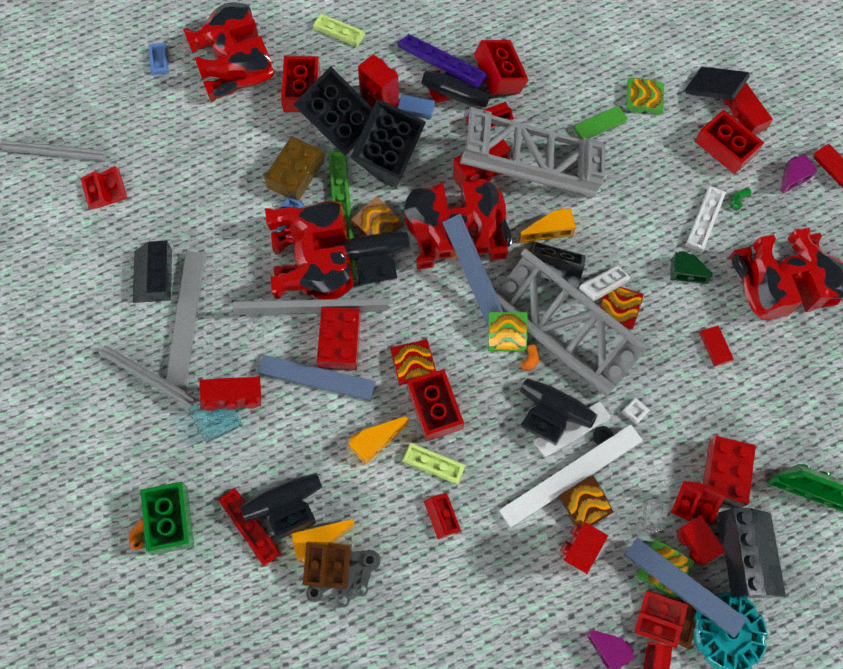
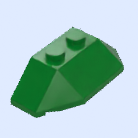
M797 464L766 480V484L843 512V484L828 472H818L811 469L809 465Z

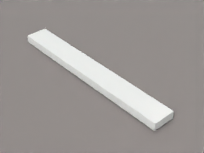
M629 425L500 509V514L510 528L514 527L558 498L563 492L587 479L643 441L633 426Z

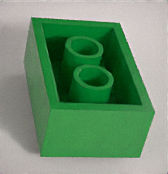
M181 481L141 489L146 552L151 555H158L193 548L194 538L188 487Z

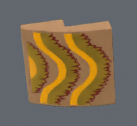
M377 196L351 219V223L362 231L365 236L383 232H396L403 225L397 215Z

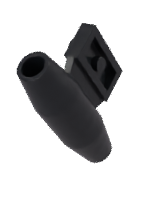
M425 71L421 82L422 85L440 95L469 105L487 107L491 96L485 90L479 87L476 88L447 72L443 74Z
M383 232L355 237L335 244L334 247L345 246L349 259H359L357 271L360 286L397 279L395 263L389 254L409 247L410 243L407 232Z
M527 378L521 386L520 392L537 404V406L530 409L521 423V427L555 446L566 431V421L591 428L597 419L598 414L578 399L548 384Z
M317 473L293 478L259 493L239 507L245 522L269 516V523L278 541L316 523L308 503L303 500L321 489L322 484Z

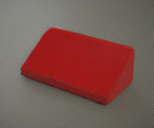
M447 493L432 496L424 501L438 540L461 532Z

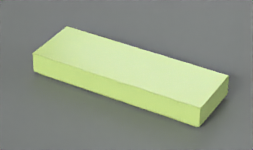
M320 14L313 24V29L355 47H358L365 36L364 31L324 14Z
M411 442L402 460L406 464L457 485L466 466Z

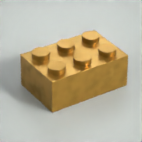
M291 136L264 176L266 187L285 197L290 196L299 201L324 162L323 150Z

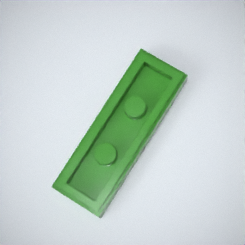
M616 106L574 125L573 129L580 139L584 137L590 139L627 122L628 118L621 108Z

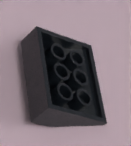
M331 66L293 104L344 156L356 146L373 110Z
M377 99L350 158L379 181L397 188L426 121Z
M731 508L718 512L732 598L786 597L771 513L753 508Z

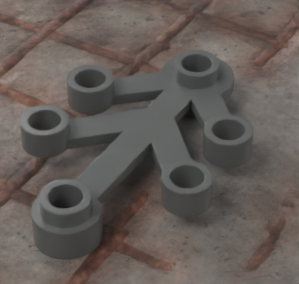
M366 550L362 554L351 551L350 559L358 563L350 566L348 587L346 589L342 588L341 595L337 597L339 607L345 608L349 605V595L355 574L362 570L361 581L356 586L355 591L360 597L367 595L371 571L376 570L381 562L380 556L376 551ZM368 557L374 558V562L372 564H368L366 562V559ZM309 586L306 596L311 602H319L323 598V594L333 587ZM364 586L366 588L365 593L360 594L358 588ZM313 589L318 590V595L316 597L311 596V591ZM341 597L347 598L345 605L339 603Z

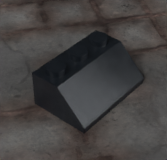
M167 240L149 241L134 251L133 303L171 301L172 249Z
M532 241L530 252L572 286H579L586 255ZM542 272L538 274L539 277L545 278L546 281L554 282Z

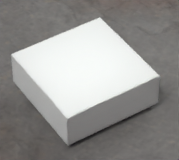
M635 397L622 410V413L637 425L650 410Z

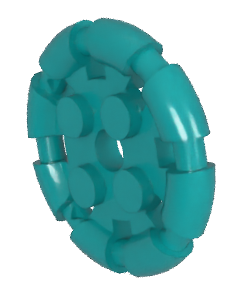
M729 592L714 594L730 607L731 604H734L735 610L745 618L749 614L752 619L749 621L747 618V621L736 637L731 639L726 631L697 610L693 619L695 621V629L692 630L698 651H702L707 663L716 669H752L753 664H758L761 661L767 648L765 639L768 636L762 614H758L756 606L746 598H732ZM704 622L709 623L707 631L704 630ZM752 633L757 635L756 642L751 641ZM711 643L716 647L714 651H711L709 648ZM746 651H748V657H747V658H746L745 655L743 654V653H745ZM727 655H732L730 662L727 661Z

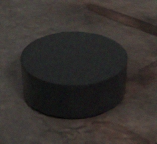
M599 426L593 432V440L597 445L613 436L612 430L606 426Z

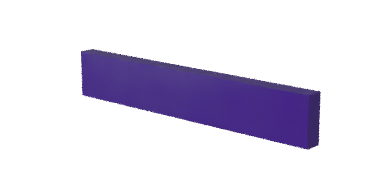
M407 34L398 42V47L476 88L487 79L486 72L410 34Z

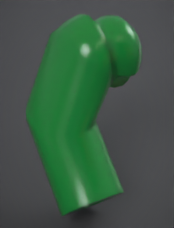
M745 188L737 191L730 201V207H733L735 211L741 209L743 204L740 201L751 195V189Z

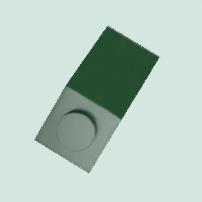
M684 251L675 252L671 259L670 280L708 284L713 277V273L694 254H688Z

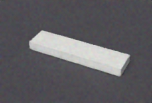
M712 186L707 188L685 244L686 247L701 253L704 251L725 197V191Z
M616 266L581 284L579 290L591 301H595L624 285L631 277L620 267Z
M601 402L590 407L592 411L598 414L591 428L566 421V431L556 446L540 437L534 440L543 457L547 458L610 420L611 417Z

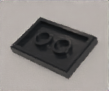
M701 66L686 87L685 92L690 95L734 100L750 75L749 72Z

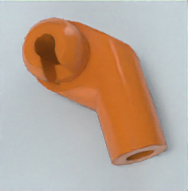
M536 345L527 346L528 357L525 361L521 362L523 371H531L539 363Z
M143 519L129 533V544L133 550H140L144 543Z

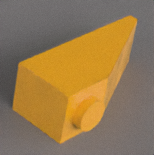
M560 208L552 211L521 231L519 243L573 236L576 226L572 210Z
M404 416L364 429L360 433L356 432L349 439V449L367 465L408 425V418Z
M353 519L291 534L296 559L305 563L306 542L335 543L355 526Z

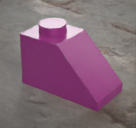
M805 154L799 157L794 156L787 162L788 165L784 170L781 185L782 194L810 180L818 171Z
M595 630L585 633L607 669H619L635 659L632 654L634 650L627 640L624 641L623 638Z

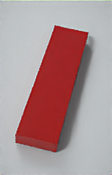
M233 488L218 499L264 567L281 555L257 519L245 522L239 506L246 502L236 488Z

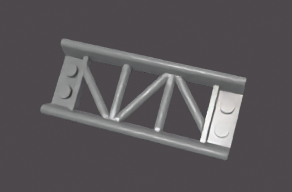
M474 107L465 110L464 116L469 117L467 147L460 159L461 164L595 197L598 189L603 185V178L605 177V146L603 142L585 137L578 139L492 115V112ZM491 124L506 127L490 140ZM514 131L513 160L489 154V150ZM529 134L547 138L546 163ZM521 135L539 167L521 163ZM555 141L579 147L577 151L553 169ZM579 158L578 177L562 173Z
M525 248L521 252V260L501 287L495 291L503 312H524L516 304L530 287L531 317L527 314V332L607 397L642 356L648 345ZM542 272L563 290L539 320L537 276ZM569 294L589 309L588 311L547 323ZM588 319L568 346L564 345L549 332L550 330ZM596 322L599 366L597 371L574 353L575 348ZM605 323L624 337L607 359Z

